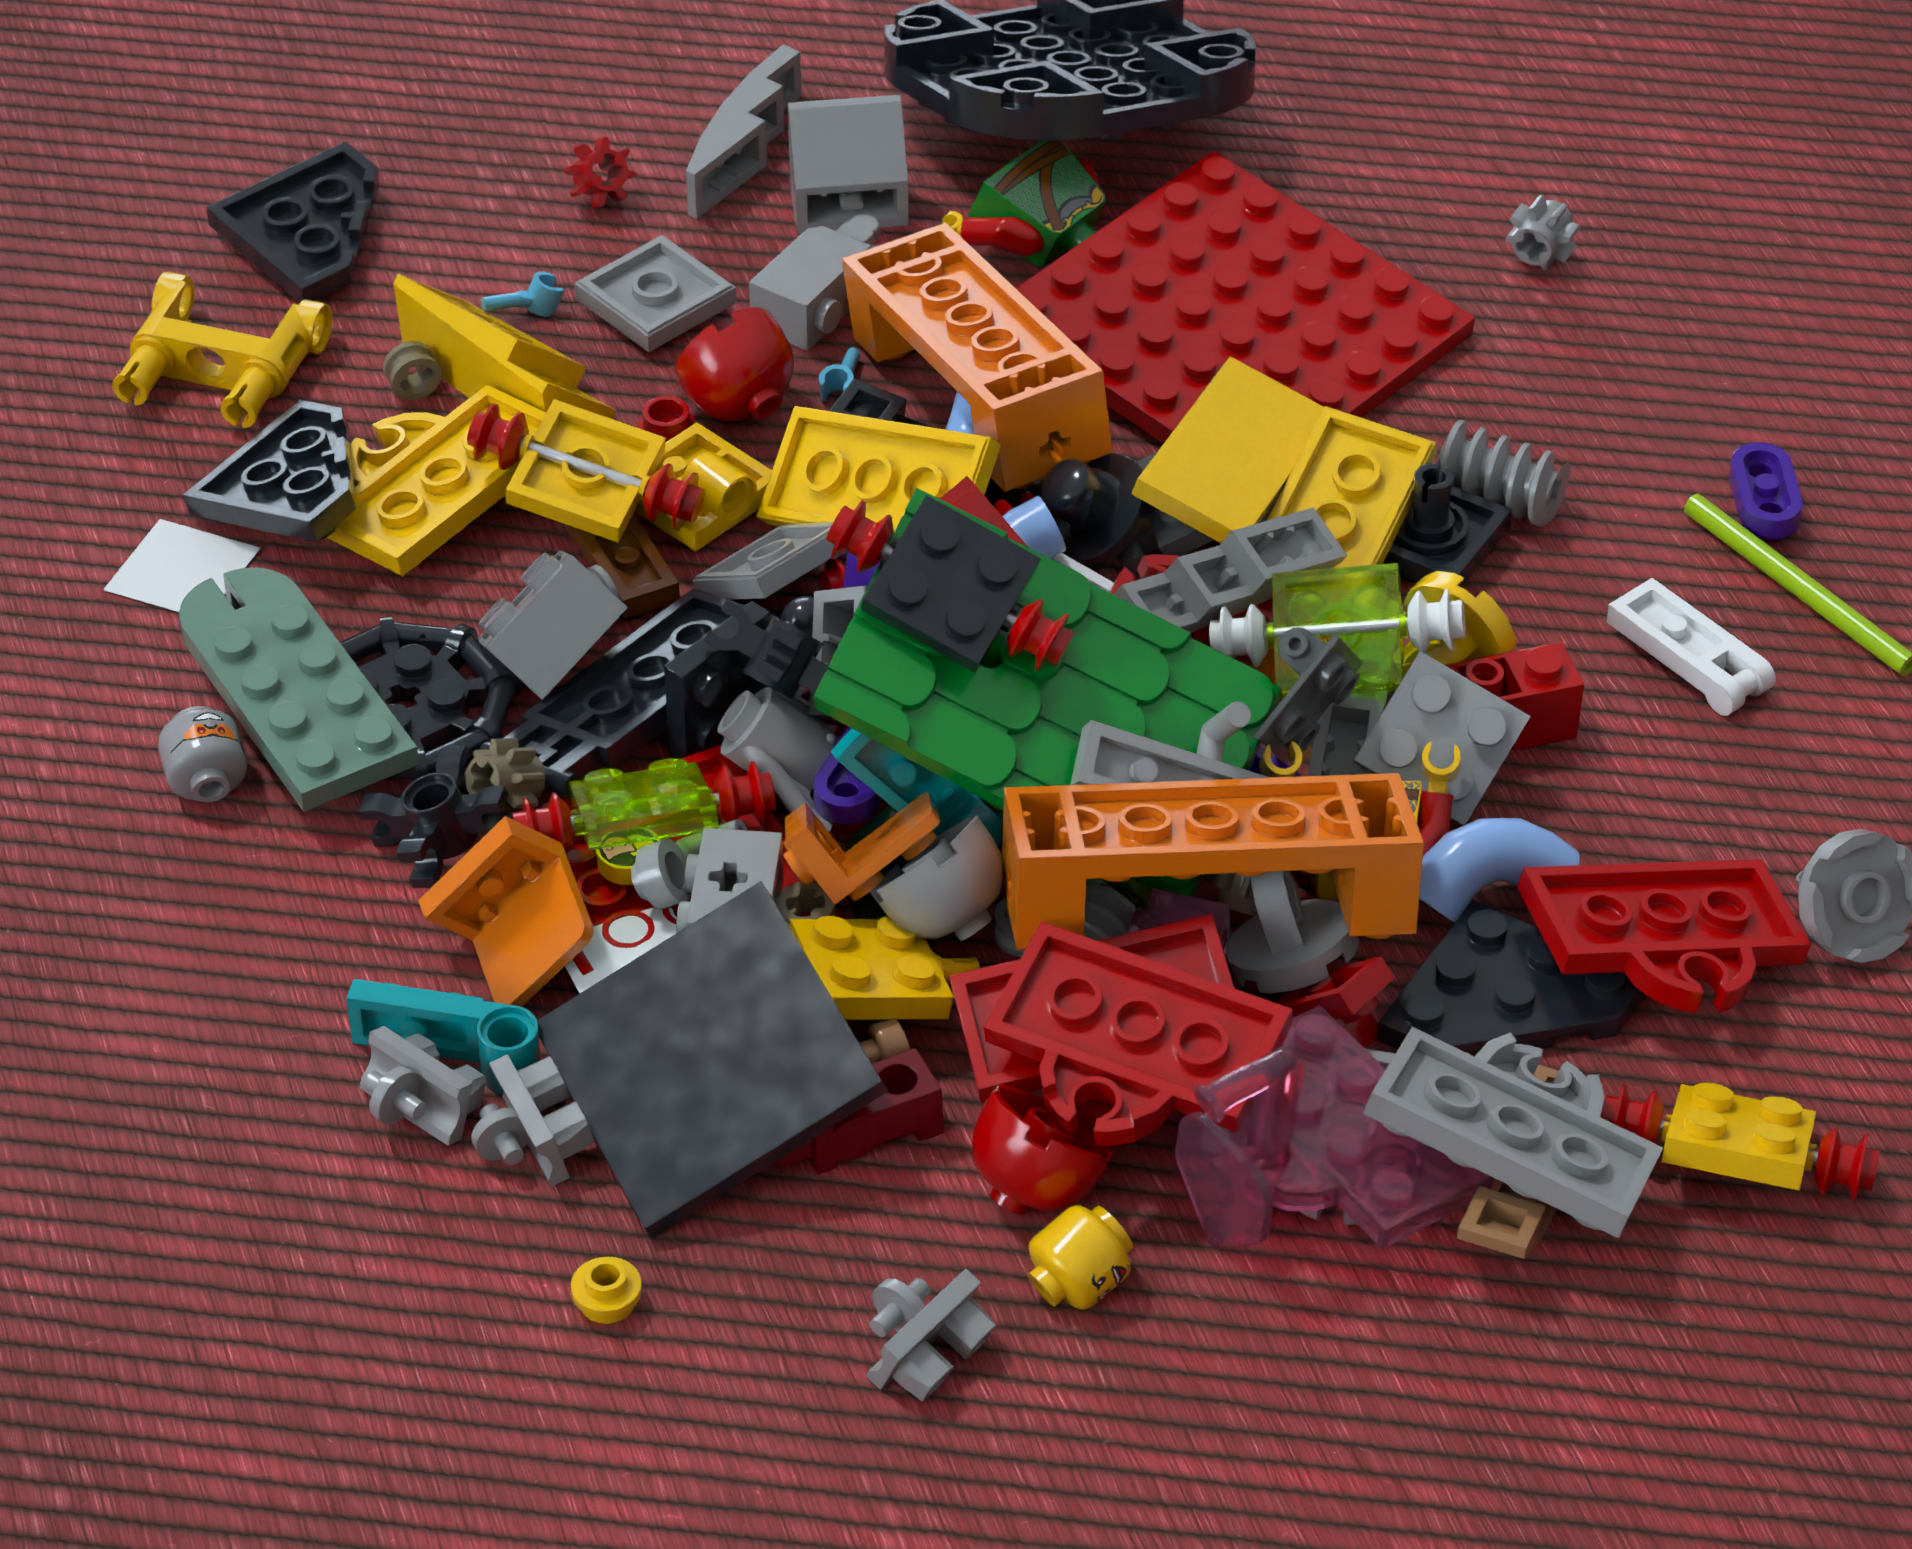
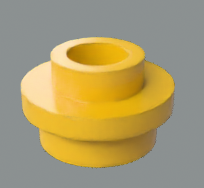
M599 1257L584 1263L576 1270L571 1280V1295L575 1305L588 1319L601 1324L616 1323L629 1316L642 1293L641 1277L638 1270L626 1260L616 1257Z

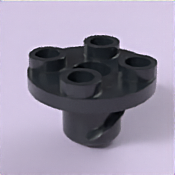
M1111 453L1091 460L1087 465L1078 459H1067L1055 465L1048 472L1042 484L1041 498L1051 511L1052 517L1064 540L1066 551L1062 552V554L1097 572L1109 560L1120 554L1136 536L1143 535L1151 528L1156 516L1155 507L1131 494L1138 477L1144 471L1139 464L1125 455Z

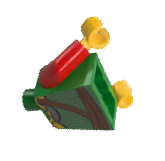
M1041 140L983 182L968 213L969 217L963 221V216L960 213L951 211L943 217L942 223H947L969 245L995 246L1022 255L1036 266H1046L1064 251H1070L1097 232L1093 227L1106 204V197L1101 190L1094 166L1090 161L1075 158L1062 140Z

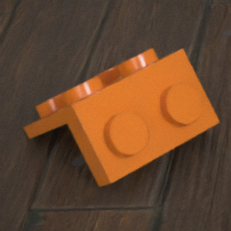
M929 792L923 793L845 852L805 802L785 817L786 840L783 841L787 852L783 856L794 873L806 886L816 880L834 904L847 895L853 901H856L873 890L884 879V875L880 870L899 855H902L908 861L934 842L937 835L933 832V829L940 823L937 803Z
M506 816L418 900L426 920L473 941L495 1003L522 1007L589 944L594 933L592 922L562 843Z

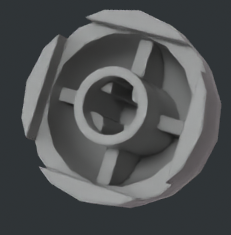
M975 816L972 820L969 817L938 834L930 846L910 859L902 868L898 864L884 874V879L870 893L887 916L900 928L916 933L915 937L935 940L954 932L958 939L962 941L981 930L993 919L987 908L998 897L1002 889L1005 877L1002 855L993 837L979 817Z

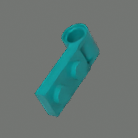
M852 728L831 750L836 760L897 812L923 793L929 792L937 803L940 823L933 829L936 835L970 817L972 820L975 816H978L993 837L998 849L1002 848L1003 815L986 800Z
M353 979L347 994L346 1001L353 1044L370 1046L368 1043L370 1032L382 1026L387 1027L404 1039L419 1033L435 1043L436 1049L440 1054L439 1057L480 1063L481 1073L486 1078L485 1086L497 1094L503 1095L504 1091L492 1072L490 1062L508 1054L518 1071L541 1061L537 1019L529 1010L523 1007L484 1001V998L466 996L459 993H446L400 986L394 983H380Z

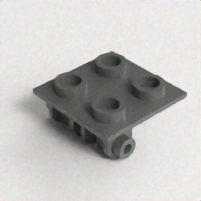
M1295 627L1287 630L1279 640L1278 651L1281 658L1300 678L1254 736L1264 746L1267 747L1270 744L1271 752L1284 763L1288 759V747L1291 741L1297 743L1302 752L1305 751L1319 732L1320 725L1317 723L1319 718L1332 702L1335 705L1342 703L1351 694L1359 681L1360 675L1357 673V670L1363 662L1336 634L1326 644L1307 629Z

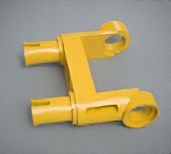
M169 271L164 272L155 285L152 298V312L130 342L131 358L112 382L114 393L127 404L132 401L131 399L138 389L139 392L134 398V405L143 404L160 376L231 390L220 405L222 416L230 424L237 427L247 411L248 413L242 421V428H248L255 423L257 415L266 401L280 395L284 391L308 353L321 354L328 344L332 329V310L326 303L302 300L299 304H292L269 339L192 323V320L188 318L192 311L195 296L193 279L188 275ZM201 349H210L222 357L225 365H217L203 355Z

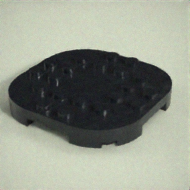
M935 0L902 10L895 14V25L885 24L884 73L886 79L893 86L917 100L920 106L930 108L943 116L944 120L948 123L957 124L976 132L1025 140H1076L1094 137L1119 140L1129 137L1130 131L1145 128L1156 131L1174 130L1179 127V122L1218 115L1243 105L1252 97L1255 90L1256 43L1253 37L1240 27L1208 32L1183 18L1184 0H1037L1036 5L969 15L945 0Z

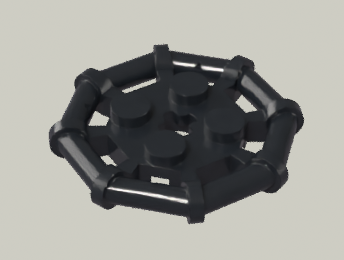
M392 616L379 618L378 625L340 642L354 662L383 650V656L358 668L417 746L419 765L385 779L413 782L424 775L436 773L437 758L442 746L466 745L470 753L468 761L474 758L473 752L479 750L486 741L504 738L502 730L512 699L521 690V682L516 675L506 666H503L496 657L479 643L475 628L464 623L451 628L395 622ZM429 650L439 651L436 656L431 655ZM466 662L480 678L466 681L457 671ZM402 701L415 702V705L413 707L406 708L404 705L396 703ZM483 707L481 716L475 720L464 717L465 712L468 715L470 708Z

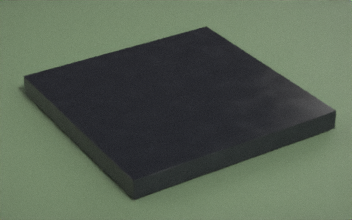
M762 881L537 1020L539 1038L560 1072L574 1102H577L585 1116L595 1140L642 1225L652 1238L888 1092V1089Z

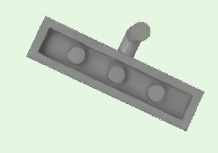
M1237 701L1232 702L1204 723L1201 728L1196 753L1091 720L1082 727L1070 785L1270 777L1222 762L1226 740L1246 726L1251 719L1249 708L1244 703Z

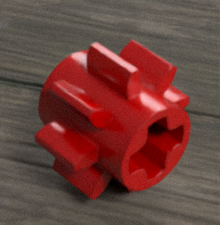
M605 136L596 139L594 152L584 143L573 147L579 159L574 165L563 168L564 173L572 175L575 184L570 195L572 197L581 194L591 196L590 203L592 208L595 209L604 206L606 193L616 202L625 200L627 195L622 188L626 180L637 177L636 172L628 170L625 160L630 150L628 148L620 151L609 149L610 141ZM598 164L599 169L608 172V179L606 181H602L601 176L593 174V165Z

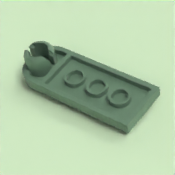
M264 568L235 569L223 573L226 597L212 578L201 582L185 596L179 610L182 638L185 646L303 812L419 765L416 744L299 587L290 578L279 572Z

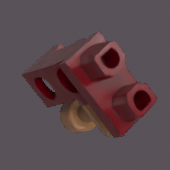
M896 1018L883 1019L871 1024L867 1030V1040L859 1041L888 1092L774 1162L773 1164L776 1169L808 1158L816 1173L820 1175L836 1169V1160L848 1161L856 1159L868 1153L877 1144L912 1132L919 1142L944 1134L942 1089L917 1049H910L905 1033Z

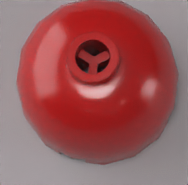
M756 306L739 309L730 313V316L736 323L727 326L720 332L714 324L705 328L686 346L676 362L675 371L681 378V380H676L679 387L691 403L703 414L716 420L740 422L752 418L757 420L766 418L780 407L783 401L782 396L789 387L795 366L793 350L782 328L771 313L766 309Z
M999 1085L996 1090L992 1091L990 1097L987 1098L981 1108L973 1129L972 1157L983 1179L993 1186L989 1193L990 1198L1001 1207L1019 1215H1025L1029 1207L1044 1212L1067 1209L1085 1199L1105 1173L1107 1164L1113 1155V1149L1111 1146L1095 1145L1094 1129L1089 1126L1078 1124V1128L1069 1136L1057 1126L1046 1111L1044 1098L1023 1089L1007 1085Z

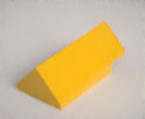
M398 273L393 286L402 342L417 341L427 345L441 368L442 379L467 398L472 397L484 386L489 385L546 413L553 400L556 399L613 419L617 410L577 388L586 370V366L490 313L483 311L468 301Z

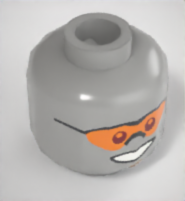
M205 706L186 708L177 713L159 734L158 750L166 782L175 794L187 800L201 802L220 800L237 788L247 774V758L240 730L233 718L222 711Z

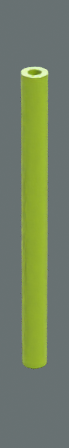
M1694 494L1688 499L1684 506L1685 514L1901 676H1906L1912 672V652L1702 495Z

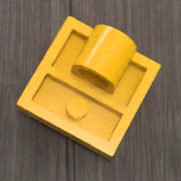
M696 422L665 443V453L656 471L669 463L673 465L675 479L685 481L691 473L695 472L698 474V487L705 489V498L699 516L694 523L686 521L679 531L673 529L672 516L662 513L651 523L696 552L759 509L772 470ZM640 501L634 512L647 519L644 501Z

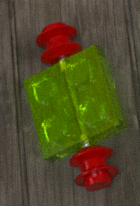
M669 758L651 763L647 770L623 773L618 769H599L586 774L584 780L569 782L573 807L571 817L568 805L556 793H552L546 808L534 809L529 800L523 798V811L512 813V819L562 843L567 856L573 844V830L575 836L582 835L583 833L588 849L595 850L703 832V828L719 829L717 811L719 818L724 823L737 820L742 815L753 814L760 825H765V812L775 810V795L770 773H759L754 761L750 762L746 776L733 777L728 768L722 766L714 780L713 794L712 788L707 787L696 762L687 763L682 759Z

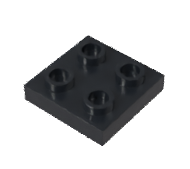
M1440 464L1422 465L1414 474V501L1381 567L1417 582L1435 571L1455 573L1464 577V580L1458 585L1462 587L1510 528L1512 509L1452 486L1454 475L1447 467L1442 471V480L1439 481Z

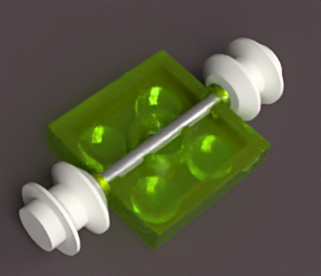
M1398 563L1272 573L1273 622H1267L1266 625L1265 616L1254 604H1250L1244 618H1232L1227 607H1221L1220 619L1210 620L1209 626L1211 648L1233 659L1236 656L1248 655L1254 667L1260 666L1268 652V645L1270 649L1274 648L1275 684L1281 687V699L1286 696L1300 678L1281 658L1278 651V643L1281 636L1291 628H1305L1326 644L1334 634L1338 635L1363 662L1357 670V673L1360 675L1359 681L1351 694L1397 690L1404 678L1403 638H1408L1407 630H1409L1411 643L1419 652L1422 651L1423 653H1426L1430 641L1443 640L1449 651L1454 652L1455 639L1466 637L1463 600L1452 601L1449 588L1444 590L1440 602L1427 603L1421 591H1416L1408 604L1407 617L1406 611H1402L1401 577Z

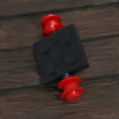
M927 495L899 541L895 538L892 540L894 535L892 516L887 515L877 523L865 517V501L862 500L855 510L847 506H843L826 536V540L835 545L831 558L836 559L844 552H849L857 557V573L859 574L876 567L880 560L884 564L863 598L861 610L974 673L978 670L1000 631L1003 630L1007 633L1010 628L1012 629L1007 637L1009 657L1013 658L1023 650L1035 656L1036 672L1040 671L1045 662L1054 667L1059 664L1075 634L1073 631L1065 628L1070 615L1066 613L1054 622L1043 615L1044 600L1039 599L1026 605L1019 616H1017L1020 608L1016 604L1038 569L1041 558Z

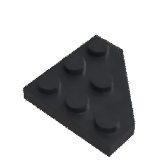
M345 141L207 206L208 224L299 303L302 300H320L352 283L379 188L378 167Z
M299 400L182 495L189 514L221 523L295 537L305 541L318 542L330 536L336 530V526L356 510L350 433L342 408Z
M1473 900L1379 1020L1377 1041L1398 1050L1410 1029L1414 1027L1467 1053L1479 1051L1488 1041L1510 1032L1517 1040L1516 1044L1531 1045L1541 1049L1552 1047L1553 1038L1586 1032L1591 1040L1614 1037L1622 1030L1646 997V994L1638 990L1624 972L1562 975L1537 927Z

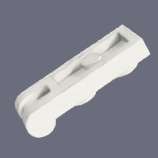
M1653 578L1611 602L1608 606L1607 623L1704 693L1711 708L1722 716H1728L1742 707L1746 696L1757 697L1775 685L1776 676L1774 670L1765 658ZM1724 669H1728L1735 675L1731 676L1726 671H1724Z

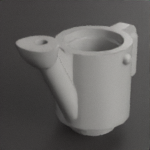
M770 687L760 690L755 695L749 691L743 692L730 705L719 723L718 733L724 736L721 753L745 771L748 770L750 762L754 761L759 773H770L774 794L790 814L806 802L830 832L833 822L826 820L817 812L810 793L814 788V778L839 741V737L827 729L822 719L809 716V707L795 697L792 700Z

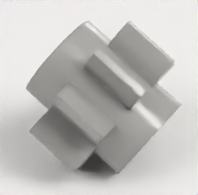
M1539 195L1530 207L1521 203L1509 218L1514 227L1505 238L1506 241L1512 243L1513 250L1521 262L1533 266L1540 265L1543 270H1547L1555 259L1565 262L1577 247L1572 238L1579 231L1580 224L1574 223L1573 216L1564 203L1545 200L1543 195Z

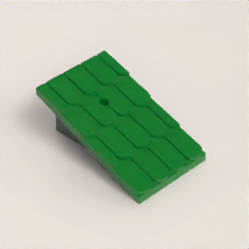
M916 488L905 509L904 515L898 523L892 540L895 538L899 541L926 495L1041 558L1038 569L1016 604L1020 608L1017 616H1019L1026 605L1042 599L1044 600L1043 615L1055 622L1066 613L1070 615L1065 628L1075 633L1073 639L1056 667L1045 662L1040 671L1036 672L1035 656L1023 650L1013 658L1009 657L1007 637L1012 628L1007 633L1001 630L978 670L974 673L860 609L863 598L884 566L880 560V564L876 568L854 613V617L838 645L828 670L813 696L815 709L1003 810L1004 787L1071 784L1082 727L1091 720L1196 753L1201 728L1204 723L1232 702H1242L1249 708L1251 719L1246 726L1226 740L1222 762L1249 771L1261 745V742L1254 735L1278 706L1281 700V687L1270 682V679L1262 672L1192 639L1190 632L1089 583L1087 578L1081 573L1008 538V532ZM1199 874L1190 879H1177L1170 876L1132 877L1130 879L1189 910L1204 874Z

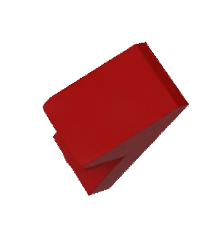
M1382 956L1327 970L1329 977L1294 991L1284 992L1274 1001V1003L1292 1009L1293 1024L1287 1036L1365 1049L1377 1038L1378 1024L1370 1013L1379 1004L1375 996L1392 982L1395 977Z

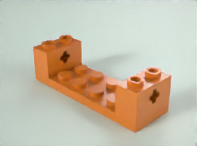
M947 223L842 258L854 339L877 362L900 359L905 357L910 351L916 350L970 403L974 434L992 437L1001 444L991 478L1004 492L1033 485L1037 480L1045 478L1048 472L1061 461L1078 459L1087 465L1091 460L1113 453L1103 370Z
M1399 773L1004 787L1002 859L1005 877L1003 888L1016 950H1026L1041 921L1084 936L1086 879L1093 878L1120 882L1132 877L1170 876L1177 879H1190L1199 874L1236 873L1242 876H1259L1265 872L1302 870L1312 874H1322L1330 871L1350 937L1365 936L1371 939H1385L1393 935L1416 934L1424 842Z

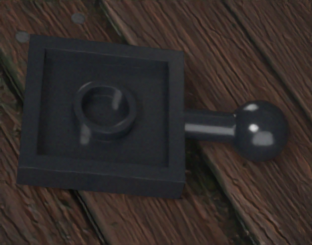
M801 596L790 601L782 612L781 620L812 637L814 597ZM751 601L743 609L747 612L754 625L766 630L771 621L770 612ZM731 616L711 632L722 639H730L738 632V621L734 616ZM706 635L664 665L669 757L674 761L722 745L724 736L718 733V726L730 705L745 691L755 695L760 690L768 687L742 672L750 657L738 651H719L703 642Z

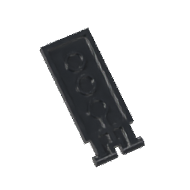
M696 588L691 589L520 716L523 724L504 738H517L519 748L534 747L537 750L535 756L540 759L545 769L544 789L569 799L576 798L580 794L583 782L603 766L613 770L619 764L628 761L636 751L668 729L664 665L705 636L708 631H712L731 617V615L721 611L726 600L725 598ZM731 601L742 608L745 606L734 601ZM491 741L483 743L479 750L490 749Z

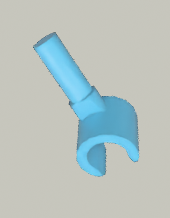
M536 272L528 291H516L510 294L482 297L481 307L483 311L526 307L534 314L547 317L556 311L564 289L560 287L553 288L557 279L555 275L548 272Z
M849 348L841 365L827 366L819 374L820 398L822 402L827 401V396L832 391L842 390L844 392L854 379L853 372L861 356L857 348Z

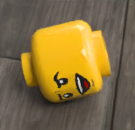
M1074 1205L1063 1211L1029 1242V1254L1035 1268L1028 1273V1278L1038 1293L1052 1306H1056L1064 1300L1076 1309L1086 1310L1093 1307L1130 1274L1131 1262L1128 1253L1134 1246L1124 1228L1103 1207L1098 1205L1091 1211L1081 1205Z

